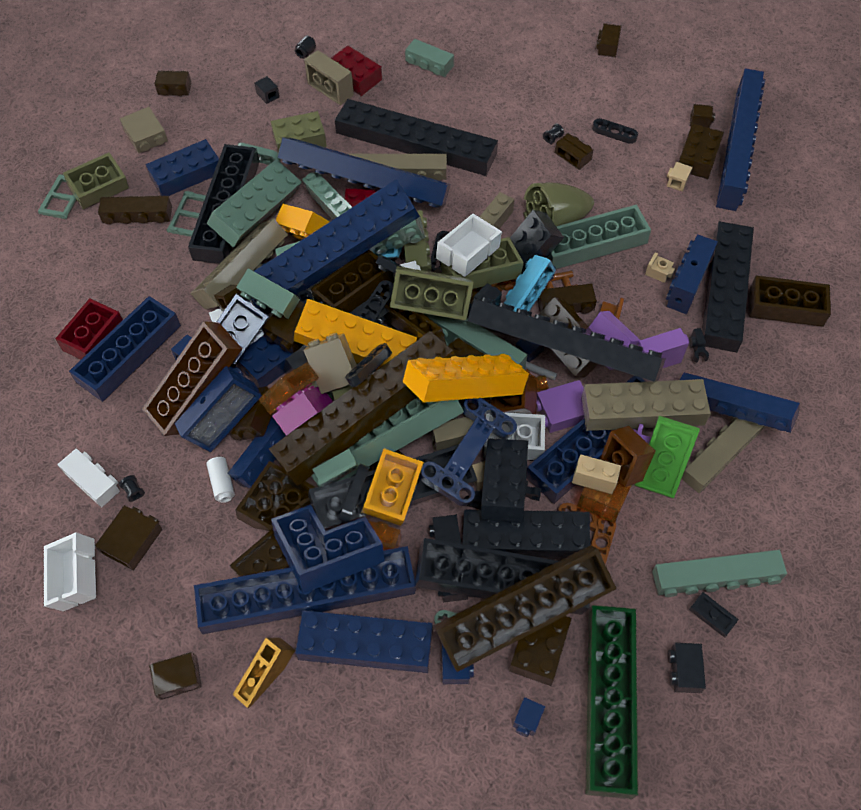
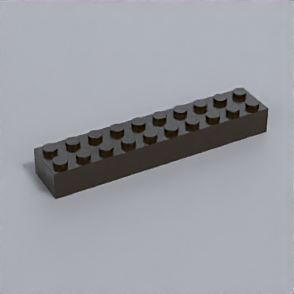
M431 331L369 375L362 383L351 388L277 442L269 450L293 482L299 486L315 474L314 468L346 451L417 398L403 383L408 360H417V358L434 359L435 357L451 358L455 356L453 350Z

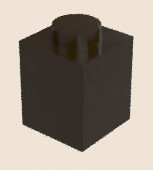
M693 104L690 114V126L693 123L709 128L710 124L714 123L715 120L713 106Z

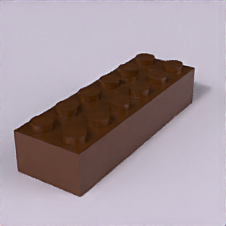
M203 321L142 408L164 436L179 435L175 422L223 368L231 366L242 351V347L219 322Z

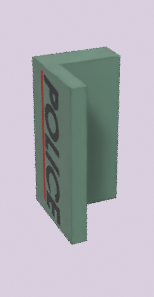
M348 449L317 466L313 471L319 480V486L324 487L357 470L359 465L351 450Z

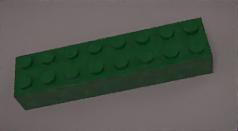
M592 605L589 611L586 795L634 799L638 796L636 609Z

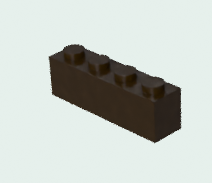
M169 196L101 197L98 214L102 223L106 224L170 222L172 204Z

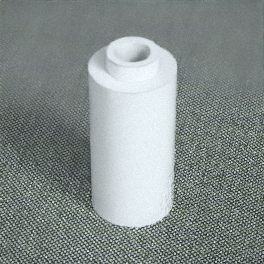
M224 457L212 458L207 461L206 465L215 500L221 503L229 502L235 493L231 477L227 474L229 472L227 461Z

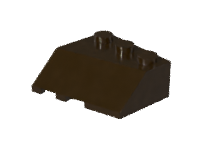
M269 461L235 509L236 517L253 528L272 531L271 519L300 509L310 501L308 496L309 490L316 487L306 481L297 486L283 468Z

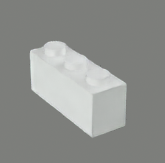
M75 449L57 465L63 473L102 508L120 492L116 486L118 482L112 475L107 477L104 474L106 471L98 463L94 465L91 462L93 459L85 451L81 453L78 449Z

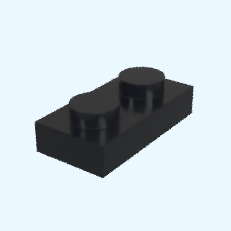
M704 592L701 593L689 609L724 638L739 620Z

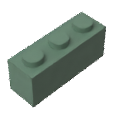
M414 39L405 49V60L408 63L417 65L424 70H429L436 75L445 77L454 67V54Z
M249 268L236 287L241 291L240 295L249 301L251 298L256 300L255 304L263 309L270 308L272 310L271 313L278 318L284 316L289 319L300 301L295 294Z

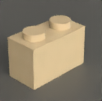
M580 454L572 483L612 494L618 482L621 465Z

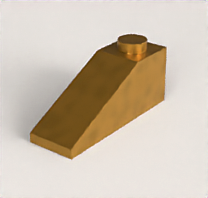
M265 638L233 695L247 708H250L286 668L295 649L281 638Z

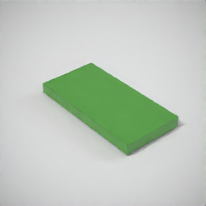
M659 416L649 443L656 452L643 481L636 483L635 486L674 498L700 428Z

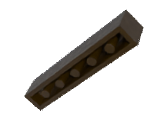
M386 288L385 290H383L380 296L383 298V295L389 289ZM390 298L385 306V309L388 311L385 318L387 322L399 331L417 337V340L431 331L446 344L444 333L440 326L420 312L391 308Z

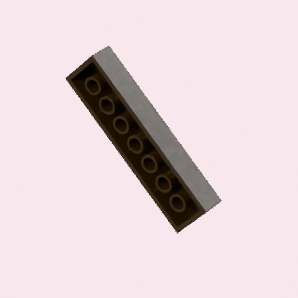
M590 545L434 625L453 667L458 672L617 588L598 548Z

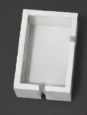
M472 214L437 243L436 259L447 266L452 265L453 270L466 277L487 259V255L490 256L500 247L502 231Z
M73 533L44 546V607L66 611L78 606V603L83 604L96 598L95 560L92 559L95 556V541L93 538Z

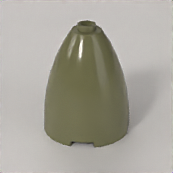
M552 182L534 183L527 188L524 195V200H526L524 218L526 219L532 210L547 213L556 226L582 220L592 210L594 199L584 190L568 184Z

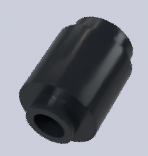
M304 36L295 46L296 55L300 58L307 57L316 48L315 40L310 36Z

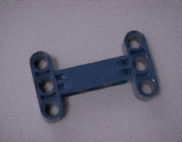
M481 398L465 399L462 404L463 414L474 422L445 468L434 462H426L419 474V478L423 483L460 506H466L474 499L475 491L473 487L462 479L490 434L493 433L501 439H508L517 429L516 421ZM467 403L475 404L476 410L469 409ZM484 414H491L493 421L486 420ZM502 425H508L510 432H505L502 429ZM427 468L432 469L434 476L427 477L424 470ZM442 480H449L452 487L449 489L444 488ZM466 491L469 499L463 500L459 492Z

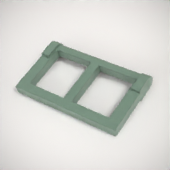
M59 174L38 210L39 214L67 219L77 199L74 195L56 192L62 181L66 182L64 175ZM52 198L69 201L64 212L47 209Z
M185 191L167 228V232L192 237V230L178 228L175 225L180 215L198 219L200 213L186 211L183 208L187 199L204 202L206 196Z

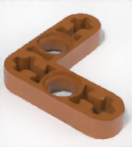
M572 503L561 504L558 511L569 509L575 512H590V517L592 518L590 530L595 532L591 546L598 548L606 564L616 529V520L610 515ZM605 521H608L610 526L608 527L606 534L602 533L604 529V523ZM596 540H605L607 546L605 548L598 547Z

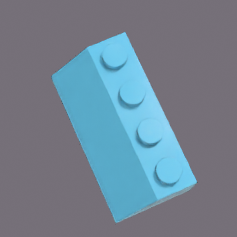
M537 255L529 259L525 266V271L517 277L516 285L513 290L508 291L504 303L515 306V311L517 308L530 311L556 271L549 259Z

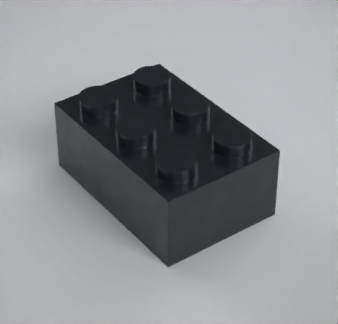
M532 210L510 237L524 262L521 274L525 271V266L529 259H532L534 255L547 258L564 239V236L545 212Z

